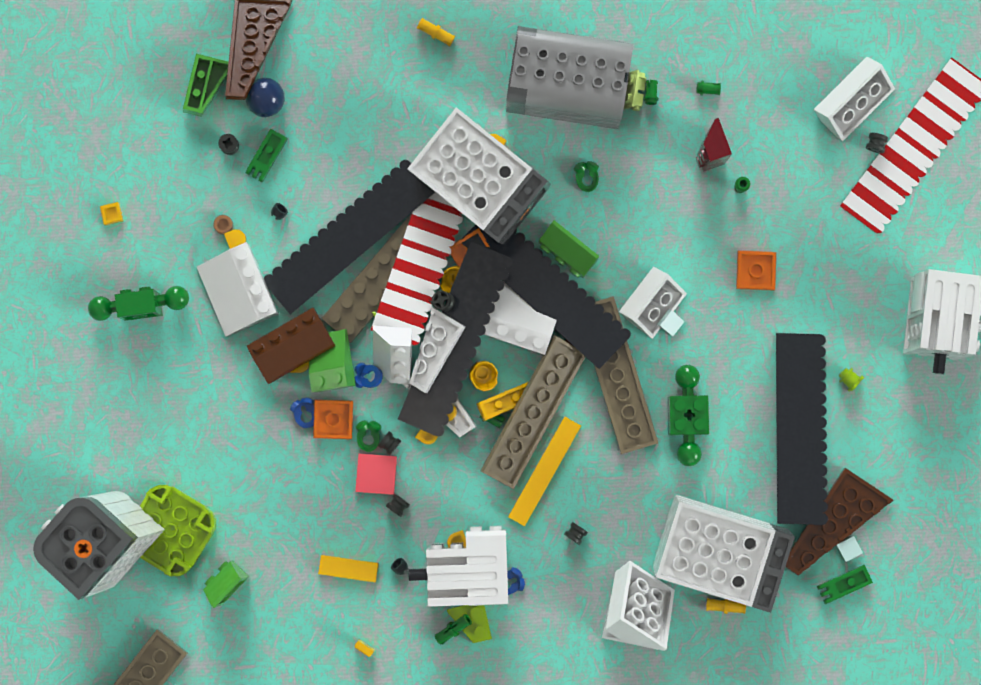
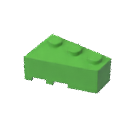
M196 53L183 105V113L202 117L227 78L228 61Z

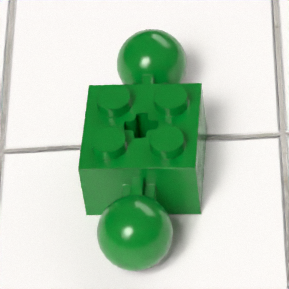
M181 286L170 287L165 294L161 295L159 292L151 289V287H141L136 292L131 291V289L120 290V294H114L115 301H110L103 296L93 298L89 302L88 312L93 319L98 321L108 319L114 312H117V318L124 321L163 316L162 306L167 305L172 310L185 308L189 302V294Z
M683 365L675 374L676 382L682 388V396L668 397V435H683V444L677 450V458L685 466H694L700 461L702 456L700 447L695 443V435L709 434L708 395L694 396V387L700 380L697 368L692 365ZM687 410H689L690 413L693 414V417L690 418V421H688L687 417H684V414L687 413Z

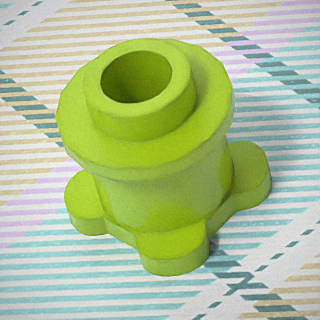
M852 367L850 369L845 368L839 374V382H843L848 387L847 390L849 392L853 391L864 379L863 376H858L854 373Z

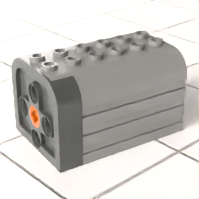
M518 26L507 91L506 112L618 129L625 104L633 43Z

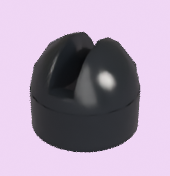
M276 203L271 209V216H276V220H281L288 214L286 207L280 203Z
M398 558L392 563L391 569L397 575H404V571L408 570V565L403 558Z

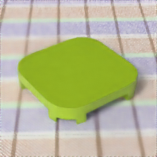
M157 485L149 489L140 507L165 530L140 558L164 572L165 575L171 577L181 576L188 573L194 567L216 529V518L207 506L170 485Z

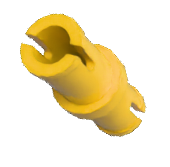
M424 18L420 20L417 29L427 33L432 39L435 40L436 38L449 47L455 39V35L441 29L440 25L436 26Z
M707 598L706 611H722L723 614H728V612L745 614L746 605L729 601L728 599Z

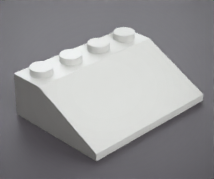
M247 242L231 248L197 266V270L226 337L279 315L251 247Z
M504 282L503 290L497 291L500 295L499 300L492 302L495 305V310L489 314L490 322L484 325L486 328L484 335L545 355L557 320L536 312Z
M627 562L615 572L605 630L620 640L665 651L667 649L675 590L633 562Z

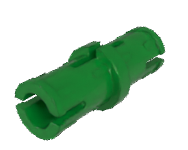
M463 614L456 621L449 622L446 628L435 634L436 641L443 645L453 636L457 637L460 631L472 624L471 618L467 614Z

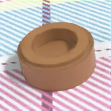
M220 215L215 218L213 226L219 234L224 235V233L232 231L233 221L226 215Z

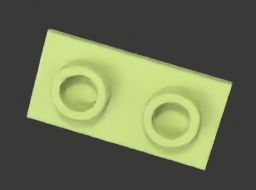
M639 70L629 72L624 110L632 108L634 111H640V108H642L644 94L638 93V90H645L647 77H645V73L639 72Z

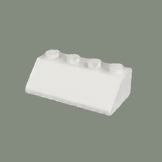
M866 57L814 111L820 121L843 142L895 90V87L882 64Z

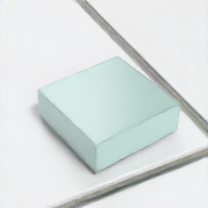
M668 309L658 322V325L669 335L674 336L684 321L672 310Z
M854 536L836 545L844 562L863 553Z

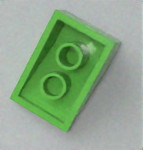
M347 329L328 332L335 346L309 361V378L312 392H326L356 386Z
M233 560L229 563L225 561L218 568L220 572L215 577L212 575L204 583L206 587L203 591L213 608L223 605L249 577Z

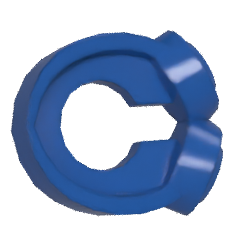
M359 363L355 367L357 374L354 377L356 387L374 388L381 383L383 373L379 367L366 365L365 363ZM374 371L375 378L370 382L364 376Z
M311 398L297 400L293 402L290 411L294 413L295 421L302 428L314 426V400ZM301 406H305L306 411L312 415V420L308 423L301 420Z
M514 567L507 571L508 579H517L508 588V595L516 591H523L525 587L521 571Z

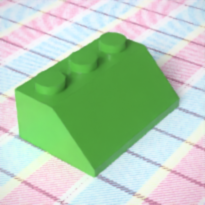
M553 220L539 240L540 249L547 254L552 253L555 256V261L562 266L564 264L570 268L569 272L577 278L579 276L584 278L599 258V255L555 220Z

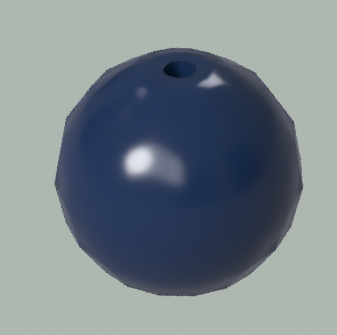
M271 78L255 80L246 97V103L250 111L259 117L265 118L276 115L282 109L285 101L282 87Z

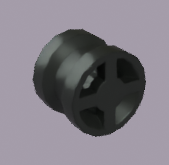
M870 133V141L866 145V149L875 153H884V145L888 141V137L879 133Z
M224 134L220 137L218 145L223 153L233 155L238 151L239 142L234 135Z
M441 290L432 296V304L436 309L446 312L454 307L455 299L452 294Z
M389 431L378 444V447L384 448L387 454L391 455L401 443V440L394 438L393 434Z
M394 493L392 501L387 503L386 507L402 517L404 509L408 508L410 504Z
M572 522L570 524L571 528L564 535L580 545L582 543L581 539L588 532Z

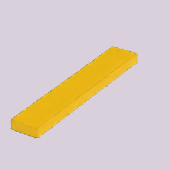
M564 416L511 510L509 518L523 526L526 525L581 425Z

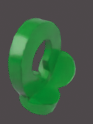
M580 162L574 167L576 183L582 191L591 192L598 185L599 176L597 170L599 166L595 162ZM586 169L589 170V175L593 178V182L589 186H585L582 183Z
M364 420L359 422L356 426L358 430V446L363 451L371 452L379 444L381 425L376 421L368 423ZM367 429L371 431V436L374 438V442L371 445H366L363 442Z

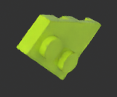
M462 605L447 609V613L454 621L463 614H467L471 618L472 624L462 631L472 643L492 639L484 605Z

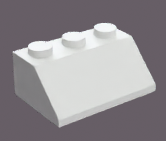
M653 266L619 312L630 323L653 339L661 329L658 322L668 309L674 312L687 293L667 273Z
M373 326V365L381 369L383 376L390 383L410 384L412 328Z

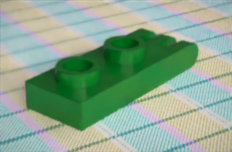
M270 128L245 173L250 175L254 169L252 177L256 179L258 174L261 173L258 181L263 182L288 138Z
M861 565L818 585L817 588L821 590L826 587L827 590L821 592L820 595L824 597L829 594L830 597L823 600L824 604H827L873 582L865 565Z

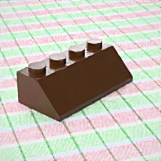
M313 307L247 345V348L266 382L270 384L331 349L335 344Z

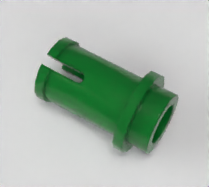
M657 80L646 81L644 101L647 105H656L659 100L657 97Z
M697 82L696 93L700 94V96H703V94L720 95L721 83Z
M739 177L734 185L735 191L737 193L747 191L750 188V180L746 177Z
M498 415L486 421L500 429L505 417Z

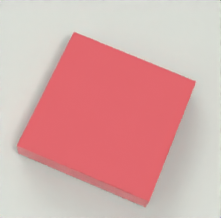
M358 453L355 492L394 495L397 456Z

